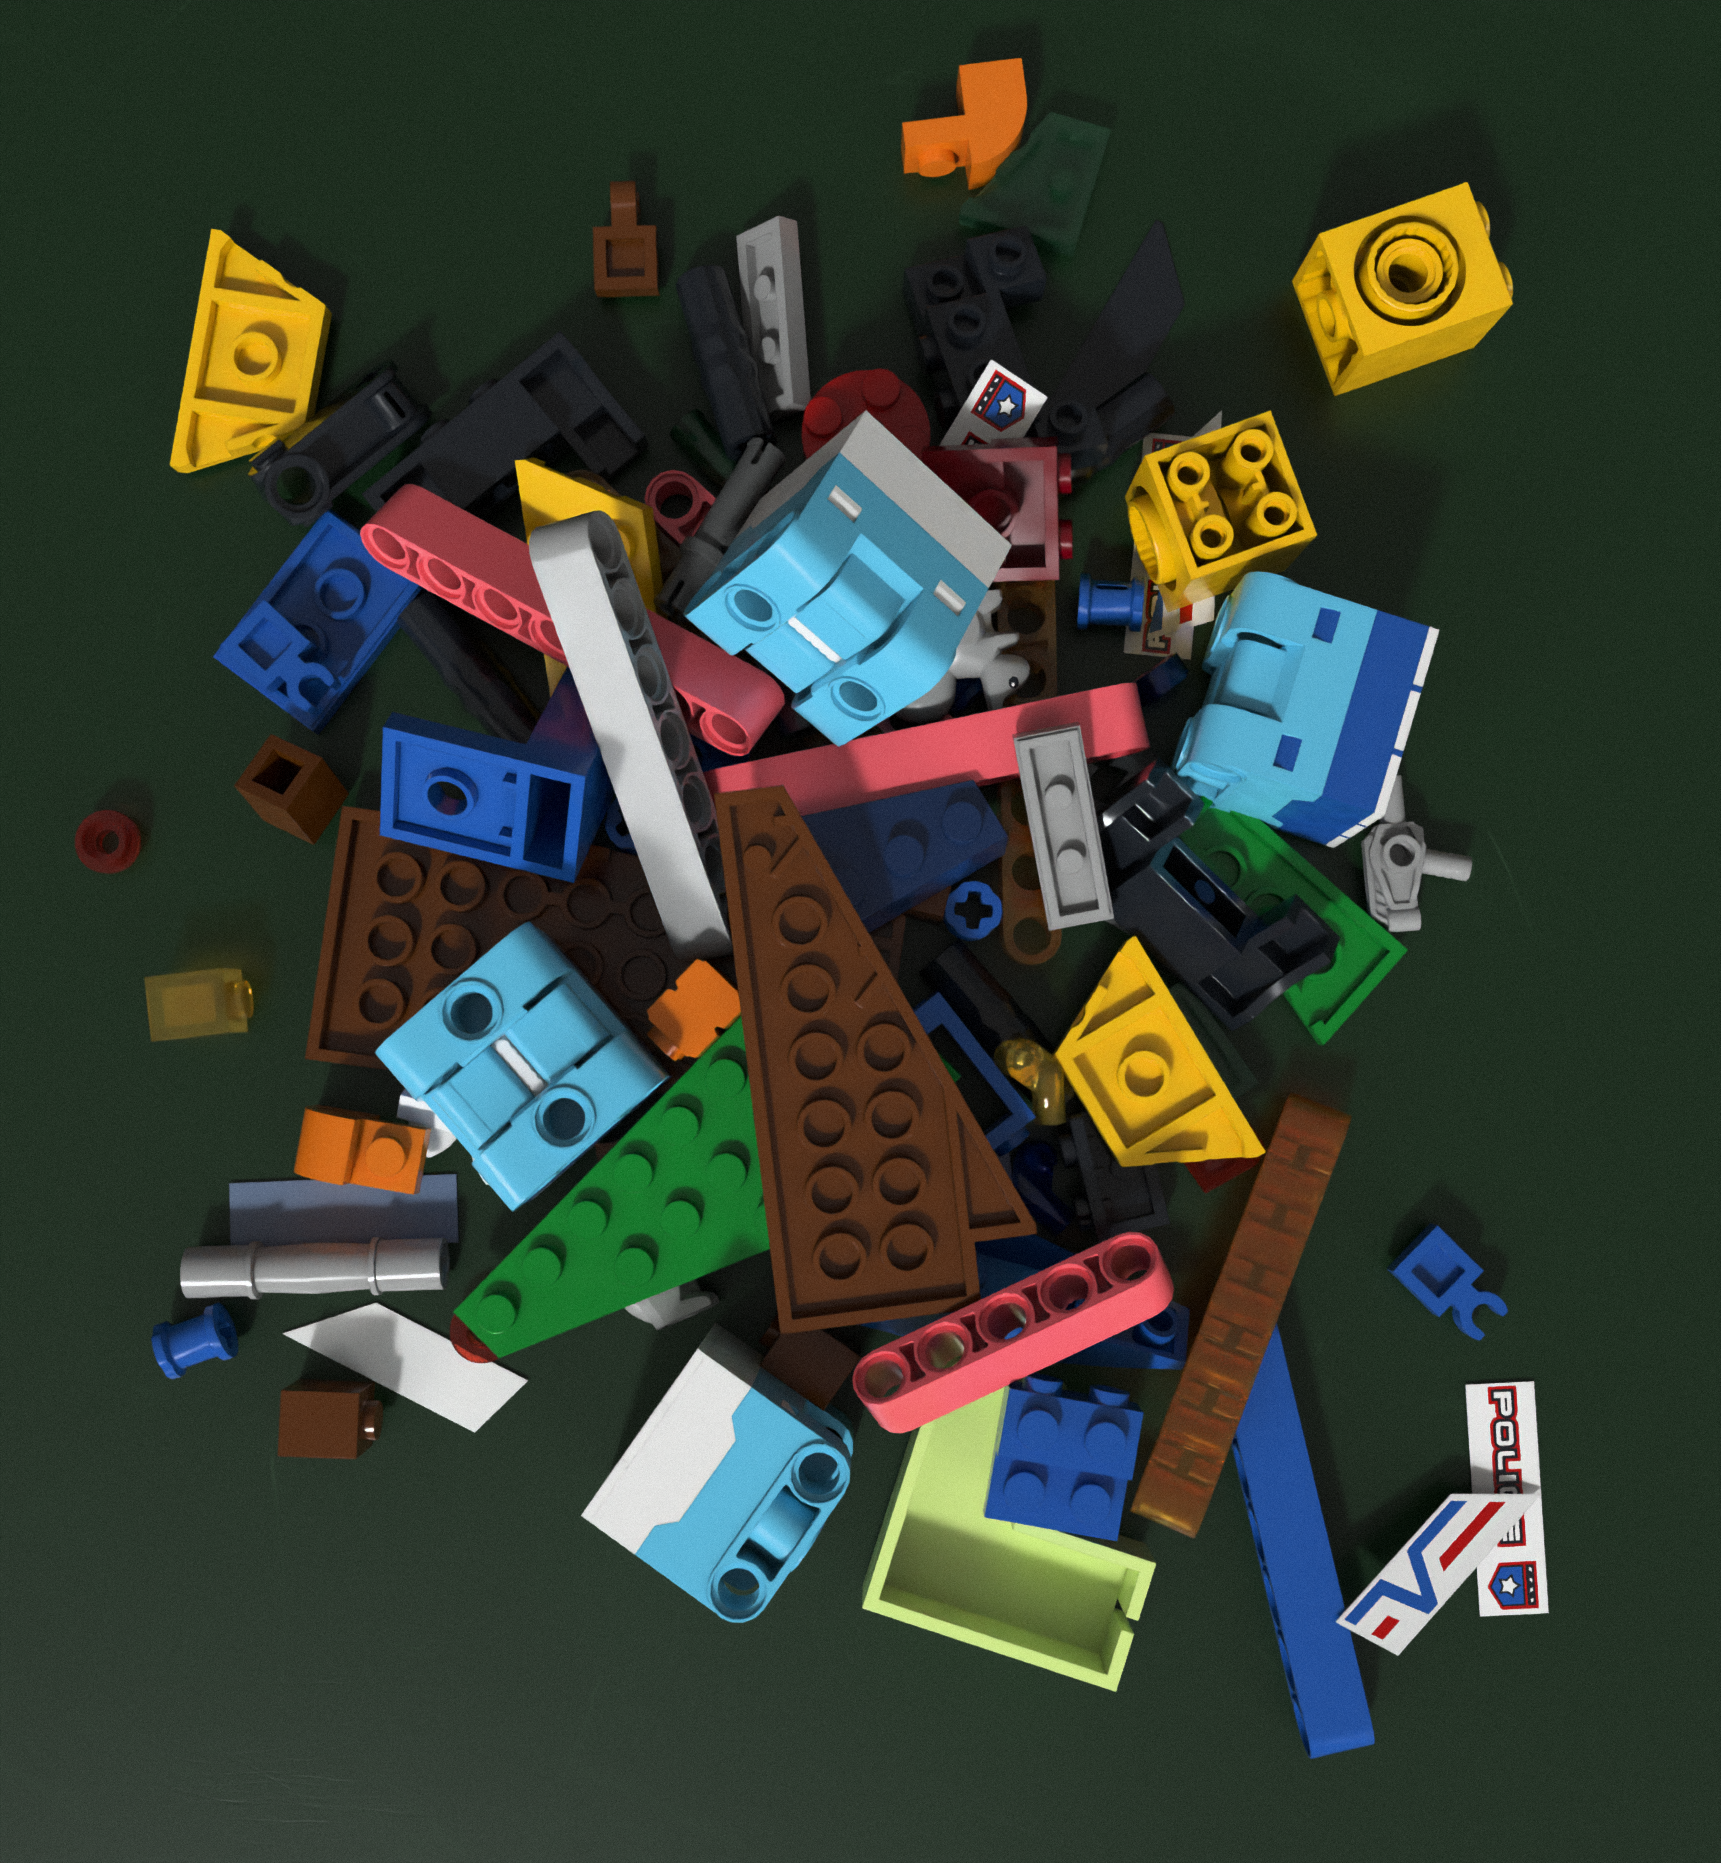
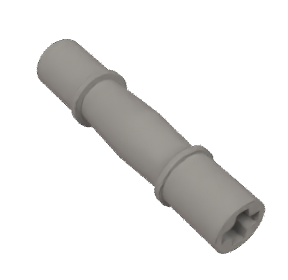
M373 1237L370 1243L313 1242L264 1247L261 1241H252L249 1245L191 1246L185 1249L182 1256L180 1281L186 1298L248 1296L250 1299H260L264 1293L321 1294L370 1289L373 1295H382L386 1291L446 1289L449 1280V1247L446 1238L383 1240L382 1237Z

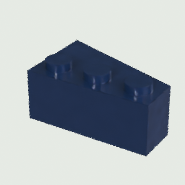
M974 780L801 816L868 933L1003 856L1006 852L1008 835Z

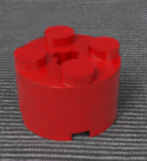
M887 369L860 370L838 376L824 385L805 408L802 424L804 462L865 410L922 461L921 451L923 447L930 446V423L925 407L917 394Z

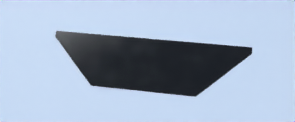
M1156 220L1053 396L1088 387L1096 408L1148 369L1185 306L1164 226Z

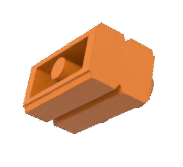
M696 959L675 981L678 989H667L647 1010L648 1020L654 1025L647 1032L648 1037L674 1061L678 1058L682 1060L684 1056L701 1057L725 1033L723 1028H730L741 1016L738 986L714 963Z

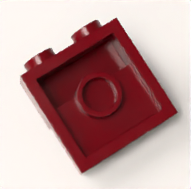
M1058 436L991 439L990 444L923 447L921 451L922 462L1012 545L993 582L1059 580L1060 559H1073L1072 519H1059V494L1072 493L1071 453H1058Z

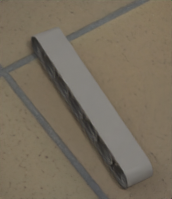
M602 510L538 526L531 532L529 539V554L532 566L670 945L675 955L685 963H692L696 959L704 961L734 956L716 809L620 533L611 517Z

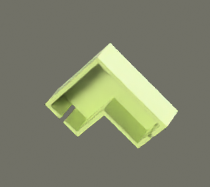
M962 1356L951 1359L943 1369L955 1365ZM1063 1382V1388H1062V1389L1068 1390V1389L1066 1388L1064 1382ZM1004 1387L912 1430L862 1586V1608L1116 1692L1134 1636L1127 1618L1139 1620L1156 1566V1562L1146 1543L1119 1534L1118 1540L1112 1541L984 1517L983 1508ZM1117 1599L1121 1605L1122 1610L1115 1608Z

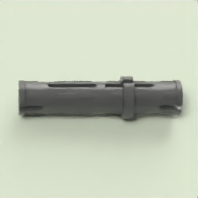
M750 438L746 450L695 535L684 538L679 547L681 558L660 593L654 598L655 605L667 615L672 617L675 610L679 612L677 620L690 623L683 616L687 605L709 579L751 512L764 496L777 472L786 462L784 454L773 444L768 443L765 451L762 452L760 449L764 444L763 439Z

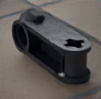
M392 359L386 360L372 368L283 441L279 437L274 439L249 460L253 467L248 472V476L255 483L261 498L278 511L290 526L302 524L305 528L310 526L334 506L332 502L334 498L413 435L430 419L433 414L432 410L426 403L418 404L396 375L398 366ZM384 395L388 398V400L391 402V404L395 407L396 411H395L394 408L390 405V403L387 401V399L384 397ZM298 466L303 468L307 479L305 490L295 498L285 499L280 497L277 491L279 475L289 467Z

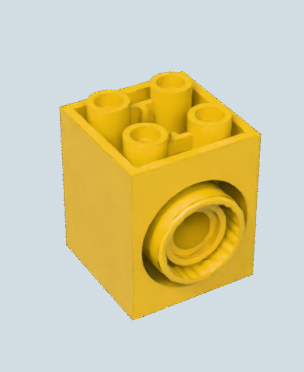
M1468 182L1319 233L1292 283L1334 396L1474 348L1513 305L1511 299L1513 283L1510 272L1503 262H1497L1489 240L1490 221L1487 211L1481 202H1475Z
M1271 410L1145 455L1125 495L1130 528L1137 552L1148 576L1158 586L1167 612L1233 590L1244 575L1249 572L1260 571L1277 574L1285 571L1317 536Z

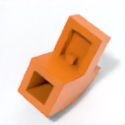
M1022 58L959 65L956 88L959 116L902 123L901 154L904 174L919 172L920 175L925 177H939L951 173L956 167L965 166L968 190L988 185L1004 174L1018 154L1027 111V94Z
M324 1105L306 1106L294 1172L307 1178L338 1185L350 1183L414 1195L420 1193L431 1128L379 1120L380 1115Z

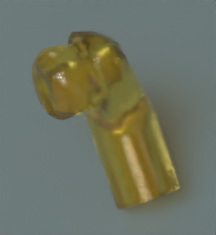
M1018 1038L1017 1040L1002 1042L995 1052V1065L1003 1075H1011V1077L1032 1090L1033 1114L1036 1116L1033 1119L1034 1123L1038 1125H1058L1066 1122L1063 1067L1058 1059L1036 1042L1029 1039Z

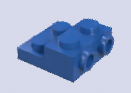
M1033 1373L1024 1377L1022 1382L1016 1381L1005 1386L983 1508L984 1517L1117 1541L1127 1481L1132 1480L1144 1414L1142 1409L1136 1402L1129 1401L1130 1393L1126 1390L1092 1384L1089 1388V1394L1062 1389L1063 1380L1039 1373Z

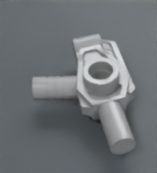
M1396 775L1385 816L1379 819L1380 824L1373 826L1368 835L1361 841L1368 915L1376 922L1382 924L1388 933L1420 930L1421 914L1417 895L1422 874L1467 881L1472 869L1471 856L1426 848L1423 827L1416 825L1414 822H1406L1402 776Z

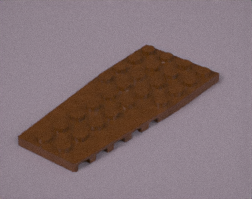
M342 806L305 1059L389 1070L375 1054L378 1047L509 933L522 924L531 922L555 940L672 1074L673 1077L655 1092L666 1093L700 1057L684 1056L682 1060L678 1058L674 1061L666 1055L647 1035V1032L654 1026L648 1020L647 1010L667 989H678L675 981L692 963L682 962L675 955L641 862L636 855L591 845L576 880L572 883L380 836V811ZM904 914L895 917L869 933L896 982H898L906 923ZM734 956L706 960L714 963L737 985Z

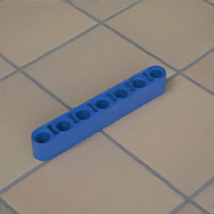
M1266 1303L1205 1317L1204 1329L1295 1718L1308 1757L1313 1759L1373 1745L1375 1743L1374 1730L1351 1632L1335 1622L1343 1614L1345 1607L1274 1314L1269 1304Z

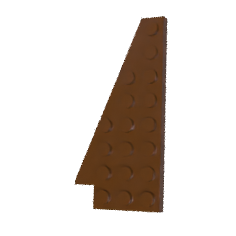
M784 785L715 792L714 798L780 1335L952 1312L981 1300L975 1242L1037 1234L1035 1221Z

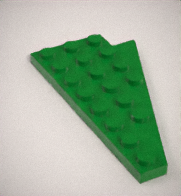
M741 1016L453 1311L498 1358L770 1249ZM937 1051L953 1081L956 1082L962 1074Z

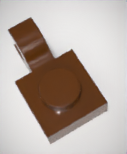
M610 181L612 226L593 227L594 289L597 297L660 296L659 245L656 225H640V194L636 191V181Z

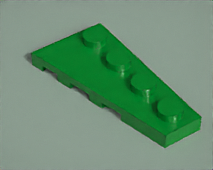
M1201 796L1200 799L1205 804L1194 825L1178 837L1258 916L1263 915L1289 897L1297 894L1340 937L1331 963L1283 992V995L1316 1043L1324 1045L1408 949L1260 819L1232 810L1228 813L1216 808H1209L1213 801Z

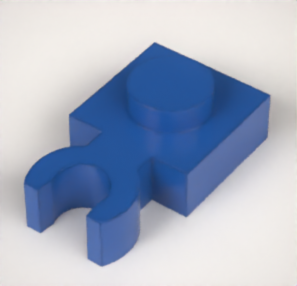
M265 599L219 645L270 692L274 693L286 682V690L291 702L309 714L314 715L319 710L306 696V687L312 680L322 679L325 684L336 691L341 687L340 680L332 671L321 664L307 663L305 661L317 646Z
M1430 1223L1386 1268L1432 1314L1440 1317L1451 1306L1453 1308V1320L1458 1329L1480 1341L1485 1336L1472 1320L1473 1310L1478 1305L1486 1304L1490 1310L1500 1316H1504L1508 1312L1506 1304L1499 1296L1484 1289L1474 1288L1471 1285L1484 1270L1438 1225Z

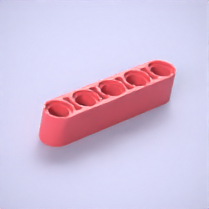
M1126 1232L1116 1235L871 1351L855 1367L852 1377L853 1389L882 1428L892 1433L912 1431L1156 1316L1167 1308L1173 1298L1174 1285L1158 1246L1149 1236L1140 1232ZM1147 1270L1140 1278L1131 1281L1127 1280L1133 1273ZM1085 1299L1077 1308L1065 1310L1073 1301ZM1024 1327L1015 1337L1005 1339L1012 1330ZM962 1356L955 1365L943 1369L951 1359ZM901 1384L896 1392L883 1398L890 1388Z

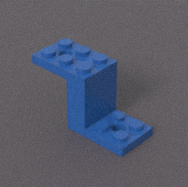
M569 667L566 668L527 744L395 712L391 713L383 726L380 836L555 879L575 882L615 791ZM690 734L692 743L702 753L698 760L703 772L751 761L753 748L748 754L743 756L731 755ZM444 781L458 786L464 792L467 799L457 800L445 795L444 790L437 782Z

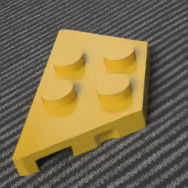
M211 229L170 466L181 473H191L261 451L278 437L283 441L314 416L332 313L324 303L304 289L297 288L286 280L279 271L262 259L259 261L234 243L221 230Z
M537 458L515 460L527 544L529 545L531 532L538 526L602 510L611 517L620 533L645 608L667 619V614L654 603L655 596L663 588L653 507L627 496L617 497L606 492L603 486L582 477L572 478L544 466V461ZM544 654L551 698L567 666Z
M1133 936L1124 941L1053 1052V1056L1117 1163L1121 1167L1168 1162L1185 1163L1209 1159L1253 1158L1264 1154L1266 1151L1136 936Z

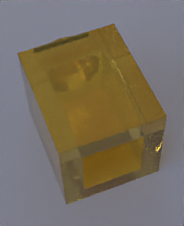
M216 968L144 977L151 1042L179 1041L248 1032L247 1018H251L253 1015L254 1001L251 986L247 980H242L240 969Z

